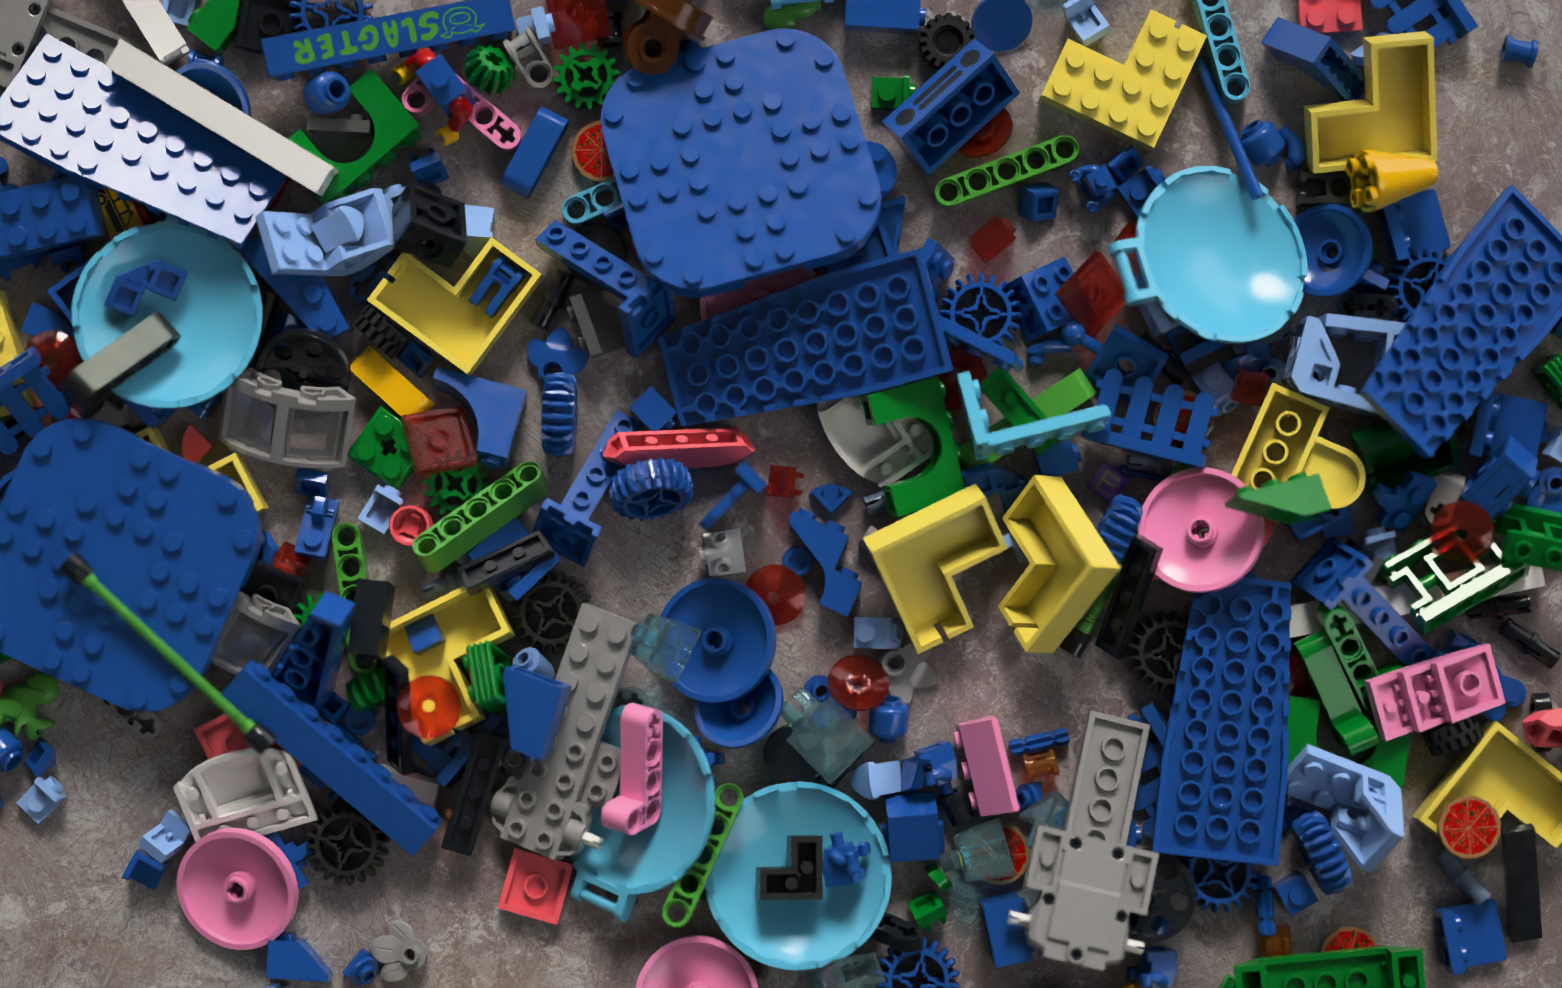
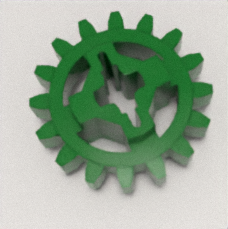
M584 42L580 43L579 51H575L572 46L568 47L570 52L568 57L562 54L559 55L563 63L562 66L554 65V71L560 73V76L554 77L553 82L554 84L562 85L556 90L558 95L567 94L564 100L567 105L573 100L576 101L577 110H580L583 104H587L589 111H593V103L596 102L602 107L603 98L606 97L608 91L616 82L613 78L620 76L619 70L612 69L617 63L615 58L607 60L608 50L605 48L599 53L598 46L593 43L590 50L586 49ZM591 57L589 62L579 63L577 61L579 58ZM603 66L607 70L606 84L599 76ZM567 70L573 74L574 78L570 88L566 82ZM578 70L586 74L592 71L591 75L595 83L588 80L581 83L582 78ZM595 91L597 93L589 97L582 96L584 92Z
M459 450L456 451L455 458H452L449 452H444V461L434 458L433 462L436 467L434 469L426 468L425 471L431 476L430 479L422 480L423 484L430 486V490L424 492V496H433L434 499L431 501L430 506L440 505V514L444 515L448 509L453 512L461 506L447 503L446 501L451 497H460L462 501L467 502L489 486V484L483 481L484 478L489 476V472H480L479 469L482 467L481 461L473 464V454L469 453L463 459L462 452ZM460 463L468 467L458 472L453 471L448 465ZM440 474L443 478L442 488L437 491L436 482ZM448 474L456 479L463 478L461 487L465 494L456 489L451 491L450 487L453 483ZM476 476L477 488L473 495L470 486L471 480Z

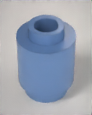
M533 647L524 648L514 657L512 665H517L555 679L553 665L537 649Z

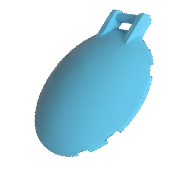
M1198 166L1179 171L1159 184L1149 195L1140 212L1136 238L1113 242L1107 248L1110 256H1114L1126 293L1123 296L1126 306L1157 301L1175 321L1193 333L1217 342L1241 344L1254 342L1270 336L1284 326L1301 304L1304 293H1302L1304 279L1308 275L1306 250L1299 229L1283 204L1279 206L1267 194L1269 190L1259 183L1264 195L1259 199L1252 200L1243 177L1231 173V169L1218 166ZM1126 254H1136L1146 289H1137Z
M168 214L164 222H156V224H149L138 228L136 226L115 236L99 252L97 251L87 263L78 280L72 302V326L77 348L84 362L157 312H160L179 332L181 338L172 349L112 390L116 395L133 403L161 409L181 408L199 404L228 388L243 373L254 356L263 324V306L260 290L253 272L242 256L228 243V240L219 236L216 240L207 236V231L191 224L188 227L177 223V218ZM157 259L188 272L176 302L146 289L134 318L104 305L115 276L122 272Z
M625 706L612 708L601 741L620 748L621 714ZM661 712L663 716L662 810L659 819L652 826L635 835H629L604 827L601 823L602 810L595 807L590 833L604 838V842L599 843L602 844L601 849L596 850L593 847L584 845L579 854L569 856L574 862L572 866L577 870L571 890V898L578 902H588L613 914L614 918L621 922H626L629 919L637 894L650 893L665 888L687 873L705 848L713 825L715 789L712 773L705 754L692 734L681 723ZM591 883L618 895V901L615 902L590 890Z
M800 781L775 784L760 789L744 799L741 810L705 886L706 897L713 917L729 941L747 956L760 963L779 969H816L828 966V964L831 965V963L838 962L852 954L865 943L877 928L886 910L891 892V862L886 842L876 823L867 811L849 796L831 787L811 782ZM720 819L715 830V836L722 834L725 830V822ZM834 832H842L844 842L852 841L855 846L862 842L870 843L871 853L867 856H859L858 859L860 867L865 869L866 876L856 884L826 887L823 875V899L759 900L756 898V867L787 866V835L823 836V855L824 849L832 845L830 834ZM707 848L704 856L700 855L697 863L703 865L710 862L712 858L710 848Z

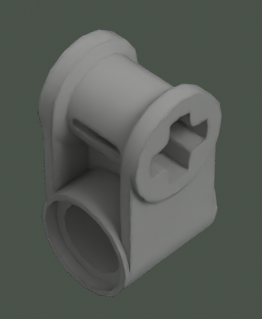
M528 26L525 28L526 32L511 41L504 40L503 44L514 63L521 70L526 81L532 87L543 88L550 84L553 78V67L543 51L544 49L536 34ZM527 42H529V44L523 46V47L520 48V49H517V48L521 47L522 45L526 44ZM536 65H542L547 69L548 76L543 80H536L531 76V68Z
M1447 471L1432 477L1438 486L1418 512L1419 520L1424 526L1436 528L1450 522L1465 485L1466 479L1464 476ZM1438 507L1437 513L1441 514V518L1434 519V514L1430 513V509Z

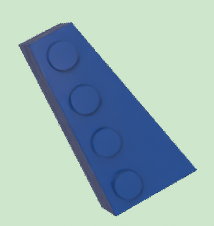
M261 234L247 241L242 249H238L309 329L321 332L334 341L354 331L325 276L272 274Z
M328 591L325 592L271 675L279 683L288 685L299 700L304 704L307 703L313 706L318 713L335 689L355 607L354 602Z

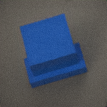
M934 792L885 795L887 823H881V833L889 851L890 862L940 859V853L945 852L943 819H938Z

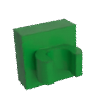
M935 889L907 903L919 927L925 928L926 931H932L930 924L940 919L942 924L946 923L945 916L948 913Z

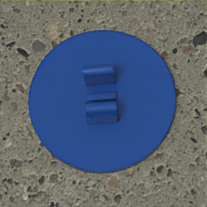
M983 0L976 7L972 15L971 29L974 30L975 39L991 51L1003 52L1017 47L1027 38L1032 28L1033 17L1028 4L1024 0Z

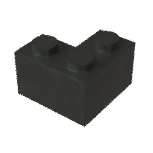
M787 835V866L756 867V898L759 900L823 899V836Z

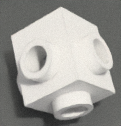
M740 528L703 534L705 546L699 547L701 565H708L709 577L746 572Z

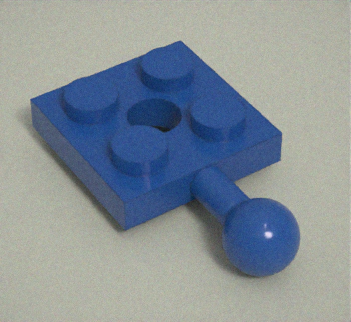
M1077 321L1066 323L1061 330L1062 340L1066 344L1071 346L1080 344L1096 354L1085 372V376L1094 382H1097V379L1104 380L1106 372L1111 369H1117L1122 373L1124 377L1123 386L1134 388L1135 381L1143 376L1150 378L1154 382L1169 358L1168 354L1118 324H1115L1103 344L1087 335L1084 326ZM1119 361H1130L1134 365V370H1123L1119 365ZM1120 394L1121 398L1130 403L1131 396Z

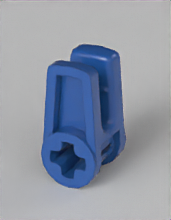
M500 254L468 301L474 306L480 305L483 300H486V295L492 287L499 283V291L494 298H491V302L485 309V314L490 318H494L509 296L522 283L527 275V271L523 268L517 269L507 261V257L504 254ZM502 270H504L506 273H508L512 278H510V277H508L506 274H504V273L502 272Z
M1346 507L1333 509L1334 515L1332 513H1325L1316 519L1286 525L1294 538L1301 540L1340 520L1346 513Z

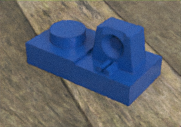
M308 494L294 550L296 556L326 561L339 509V500Z

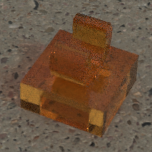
M1288 924L1276 925L1274 936L1261 937L1258 935L1260 957L1293 954L1291 932Z

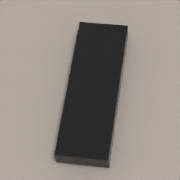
M539 529L456 569L471 597L554 558L555 554L542 529Z

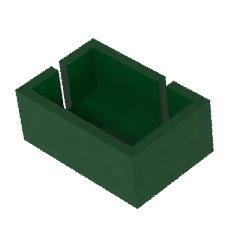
M1385 419L1350 432L1354 453L1359 457L1365 469V487L1373 499L1376 498L1371 492L1377 483L1395 488L1409 470L1434 477L1460 467L1455 434L1447 441L1442 442L1434 451L1435 454L1433 456L1423 458Z

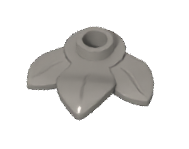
M909 643L902 649H886L880 655L879 668L887 676V688L891 695L900 697L904 703H910L913 687L926 688L936 684L937 680L934 671L925 662L931 654V648L918 654L912 643ZM897 657L900 660L899 667L895 669L890 668L888 665L889 659Z
M391 920L389 935L377 937L369 943V950L372 956L378 962L384 963L380 978L387 982H398L405 979L411 970L421 968L428 958L426 945L421 940L415 938L412 927L403 921ZM409 949H412L415 953L414 960H411L408 956Z

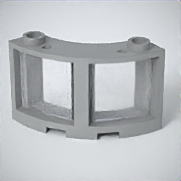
M254 368L245 369L224 390L217 439L229 446L230 451L243 453L272 463L315 468L322 472H330L333 468L346 467L356 399L342 388L301 386L300 391L281 387L282 381L264 375Z
M240 591L218 640L219 646L211 663L234 674L236 677L252 659L255 663L264 665L271 674L301 625L289 608L271 602L257 594L249 597Z

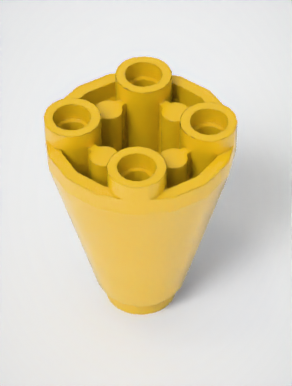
M1365 149L1358 151L1354 158L1347 159L1346 172L1350 177L1352 188L1350 203L1353 208H1361L1365 212H1375L1428 189L1431 185L1436 184L1438 180V167L1435 161L1423 157Z

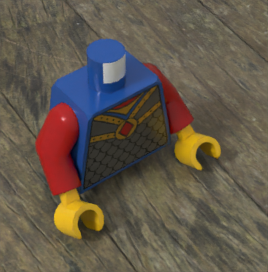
M429 48L420 49L406 61H402L392 68L390 74L396 72L399 75L401 81L397 83L398 85H402L415 76V73L419 76L449 118L448 125L435 131V137L442 135L444 139L442 147H445L459 140V131H461L473 113L472 106L476 102L442 54L436 56Z

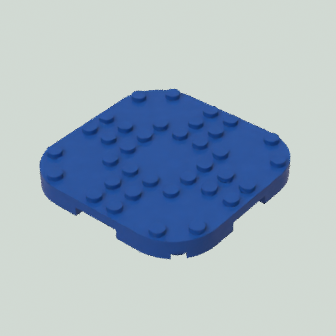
M772 29L678 54L676 62L669 70L657 75L642 73L634 67L624 73L612 85L605 97L601 110V128L637 258L647 276L654 283L674 291L676 295L691 298L714 296L743 288L744 282L803 266L806 271L844 260L858 252L868 242V238L878 224L881 210L879 180L844 69L835 52L824 41L810 33L796 29Z
M94 418L62 420L46 427L30 441L21 456L0 505V652L124 709L150 712L167 708L188 697L197 686L194 687L190 683L191 681L184 677L185 675H181L175 669L176 667L172 666L173 664L167 662L163 658L164 656L157 652L158 650L155 651L148 644L149 642L145 641L146 639H142L136 633L137 631L133 630L134 628H130L131 625L128 626L121 619L122 617H119V614H115L116 611L113 612L106 603H103L104 600L101 601L94 592H91V589H86L82 584L77 585L58 569L77 551L88 562L90 567L94 569L92 573L97 576L98 582H101V585H104L107 591L109 590L110 593H113V596H116V599H119L122 605L125 604V607H128V610H131V613L133 612L137 619L140 618V621H143V624H146L149 630L152 629V632H155V635H158L161 641L164 640V644L167 643V646H170V649H173L176 655L179 654V657H182V660H185L188 666L191 665V669L194 668V671H197V674L199 673L200 677L203 676L204 678L219 646L218 640L240 590L245 587L260 552L262 543L261 519L258 517L253 504L254 501L248 492L239 483L222 473L197 462H191L139 438L140 436L103 420Z

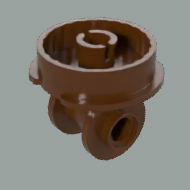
M633 0L645 7L646 11L641 19L634 21L626 29L622 40L623 52L627 60L638 71L649 75L661 74L669 70L676 62L679 53L678 41L683 32L685 31L704 41L706 37L703 35L713 17L692 5L691 0ZM649 40H656V48L651 52H644L645 44Z

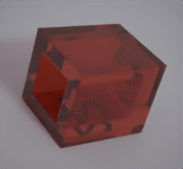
M996 215L968 238L967 243L987 265L1017 239L1014 235L1016 229L1006 217L1000 219Z

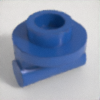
M1042 781L1020 784L1015 792L1020 812L1026 815L1044 813Z
M361 948L342 973L355 985L361 986L374 980L378 971V963L366 949Z

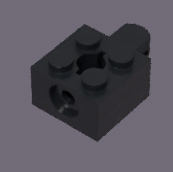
M420 181L417 185L408 182L392 207L393 246L405 254H412L427 260L431 264L450 269L467 244L465 203L442 195L441 189L431 182Z

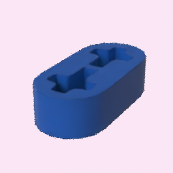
M387 253L380 260L384 261L388 258L389 262L387 265L391 268L396 259L393 255ZM374 262L362 271L357 272L352 278L348 287L349 294L359 303H369L367 299L381 280L385 278L390 281L393 276L382 270L374 277L373 274L378 269V265ZM371 277L373 281L368 286L370 294L368 296L362 294L358 297L356 294L359 290L356 288V285L359 282L365 284Z

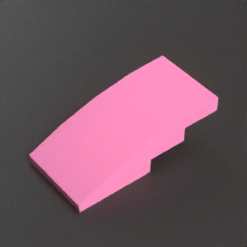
M1487 643L1421 661L1364 681L1378 734L1382 741H1389L1412 731L1422 732L1445 722L1455 723L1506 703L1491 647Z

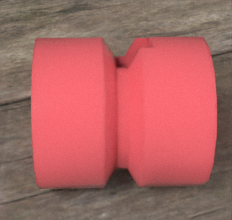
M408 505L394 512L390 519L389 528L391 535L397 542L402 545L412 546L416 537L434 525V520L431 514L424 508Z

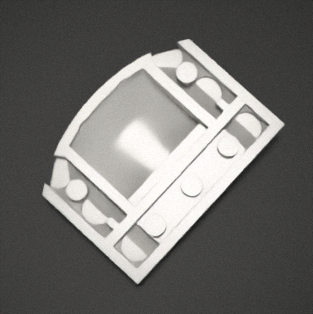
M859 395L817 403V412L823 430L839 456L857 474L879 483L877 486L881 488L882 485L897 481L932 456L933 444L931 436L926 427L916 419L906 417L876 426L866 425Z
M252 748L224 753L194 767L173 788L195 842L213 831L224 828H242L259 833L260 835H266L318 819L295 758L287 751L267 748L259 755Z

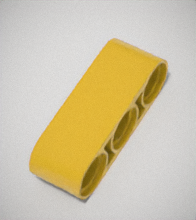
M370 345L350 365L351 371L413 427L435 405Z

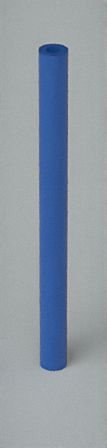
M1205 57L1197 58L1194 66L1252 200L1259 199L1264 194Z

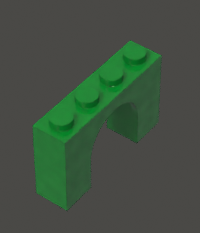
M372 68L349 87L350 92L371 116L375 128L373 144L362 158L350 163L333 162L324 156L301 129L288 138V140L339 170L322 197L314 193L323 205L327 202L349 196L348 193L356 186L359 188L365 186L374 177L371 173L380 166L385 168L397 158L395 154L404 145L406 148H409L421 137L419 133L423 128Z
M927 377L859 395L866 425L876 426L910 417L922 423L932 439V456L927 467L921 473L908 479L882 485L889 516L899 517L920 511L965 489L958 461L961 459V452L957 442L953 441L951 432L954 428L953 419L950 412H946L944 404L946 390L938 377Z
M1288 695V701L1290 702L1288 716V766L1307 744L1319 748L1316 740V731L1321 700ZM1374 722V729L1380 743L1369 748L1366 754L1355 761V763L1389 775L1399 787L1403 788L1411 732L1389 741H1382Z

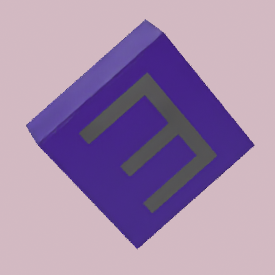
M1103 460L1086 488L1111 503L1114 497L1120 494L1130 476Z

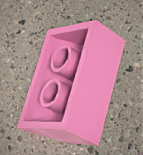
M992 715L957 724L959 731L953 732L957 750H964L966 761L961 762L964 779H971L973 792H969L968 796L972 811L978 810L981 817L1020 811L998 719Z

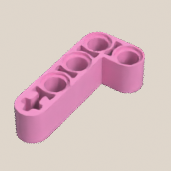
M418 75L402 95L404 107L415 117L426 116L437 105V101ZM457 75L476 102L472 106L473 113L467 122L505 153L516 152L523 139L522 132L518 126ZM416 94L425 96V103L420 108H412L410 106V100ZM483 110H489L493 114L491 122L485 125L477 123L478 114ZM498 125L508 134L514 131L512 134L515 138L514 142L506 141L503 144L504 139L502 135L495 130Z
M629 703L623 709L620 721V796L607 802L602 810L601 823L606 828L635 835L655 824L660 817L662 810L663 716L661 711L635 703Z

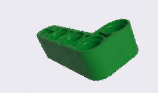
M1319 604L1314 614L1320 630L1322 629L1327 635L1355 698L1366 710L1372 712L1369 698H1366L1367 690L1364 681L1405 666L1399 661H1389L1376 668L1348 612L1339 604L1332 611ZM1332 617H1334L1336 623H1337L1339 626H1336V627H1335V626L1332 624V623H1333ZM1350 639L1349 644L1346 647L1341 648L1342 643L1345 640ZM1363 664L1361 670L1354 673L1355 668Z
M1321 629L1293 643L1315 696L1318 700H1321L1320 707L1338 744L1350 757L1379 744L1378 735L1370 721L1362 714L1325 632Z

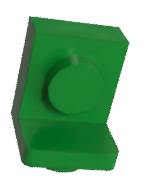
M904 75L903 78L872 77L871 109H897L915 92L916 85L910 84V75Z

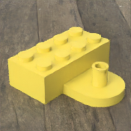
M1272 383L1231 475L1239 479L1246 486L1252 485L1253 489L1261 488V484L1270 480L1279 479L1280 483L1288 481L1287 478L1305 472L1306 476L1319 474L1332 509H1341L1352 504L1362 493L1366 481L1364 466L1355 453L1318 436L1330 407ZM1267 519V520L1272 521V522H1274V523H1276V524L1279 523L1278 521L1271 520V519Z

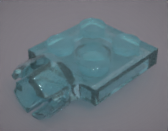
M801 688L792 695L803 708L800 713L788 701L783 704L780 716L792 728V733L786 740L831 784L874 740L831 696L826 701L819 702L807 690Z

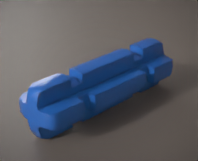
M1066 728L1053 730V733L1047 731L1026 736L1023 740L1021 738L1010 740L1008 743L1010 753L1016 757L1025 755L1024 752L1027 751L1028 753L1053 748V745L1058 747L1068 745L1070 743L1068 731Z
M1260 875V877L1254 879V883L1258 885L1257 893L1255 894L1257 919L1260 920L1257 924L1258 935L1261 937H1271L1276 933L1275 922L1272 921L1275 918L1273 893L1270 892L1272 878L1268 875Z

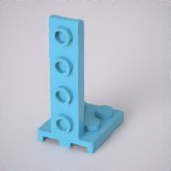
M970 371L957 374V393L976 461L988 459V454L995 452L998 456L1009 454L1014 451L1015 447L1026 445L1027 448L1037 447L1044 444L1045 440L1057 437V440L1069 439L1076 435L1075 432L1087 430L1090 433L1097 432L1106 428L1107 424H1110L1111 412L1107 405H1099L989 433L988 427H990L986 409L980 410L979 408L982 407L980 399L982 395L978 380L972 381Z

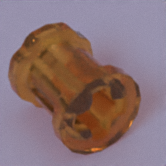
M1048 749L1047 753L1030 757L1027 754L1022 755L1028 782L1034 781L1035 777L1048 774L1059 775L1053 749Z

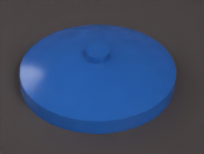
M707 578L690 583L669 600L659 618L661 623L656 635L660 640L668 643L662 656L657 654L660 667L669 682L678 691L692 699L711 703H723L739 699L754 690L770 670L777 644L775 623L769 608L762 598L742 583L723 578ZM658 640V649H659L660 646H661V645H660L661 641H659V640Z

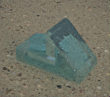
M1051 791L1019 815V818L1032 829L1026 843L1030 850L1036 825L1039 824L1060 830L1064 829L1069 802L1058 791Z

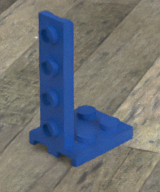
M556 219L535 239L536 245L541 250L625 301L619 306V313L626 351L634 358H637L676 319L672 290L660 284L658 286L647 275Z
M927 238L922 247V252L935 301H937L940 286L944 279H948L953 272L955 258L937 241ZM939 315L946 342L955 346L958 341L966 345L965 351L973 356L982 359L983 355L992 358L991 364L1005 372H1008L1010 368L1018 372L1022 370L1024 362L1013 351Z
M616 409L561 505L549 498L545 499L532 533L542 529L551 548L556 553L585 567L602 529L601 526L591 522L589 519L611 483V477L617 473L620 467L603 457L608 440L618 432L641 431L643 423Z
M1330 537L1290 580L1298 590L1331 611L1342 601L1405 667L1432 659L1435 656L1436 652L1364 577L1374 564L1365 555L1336 538Z

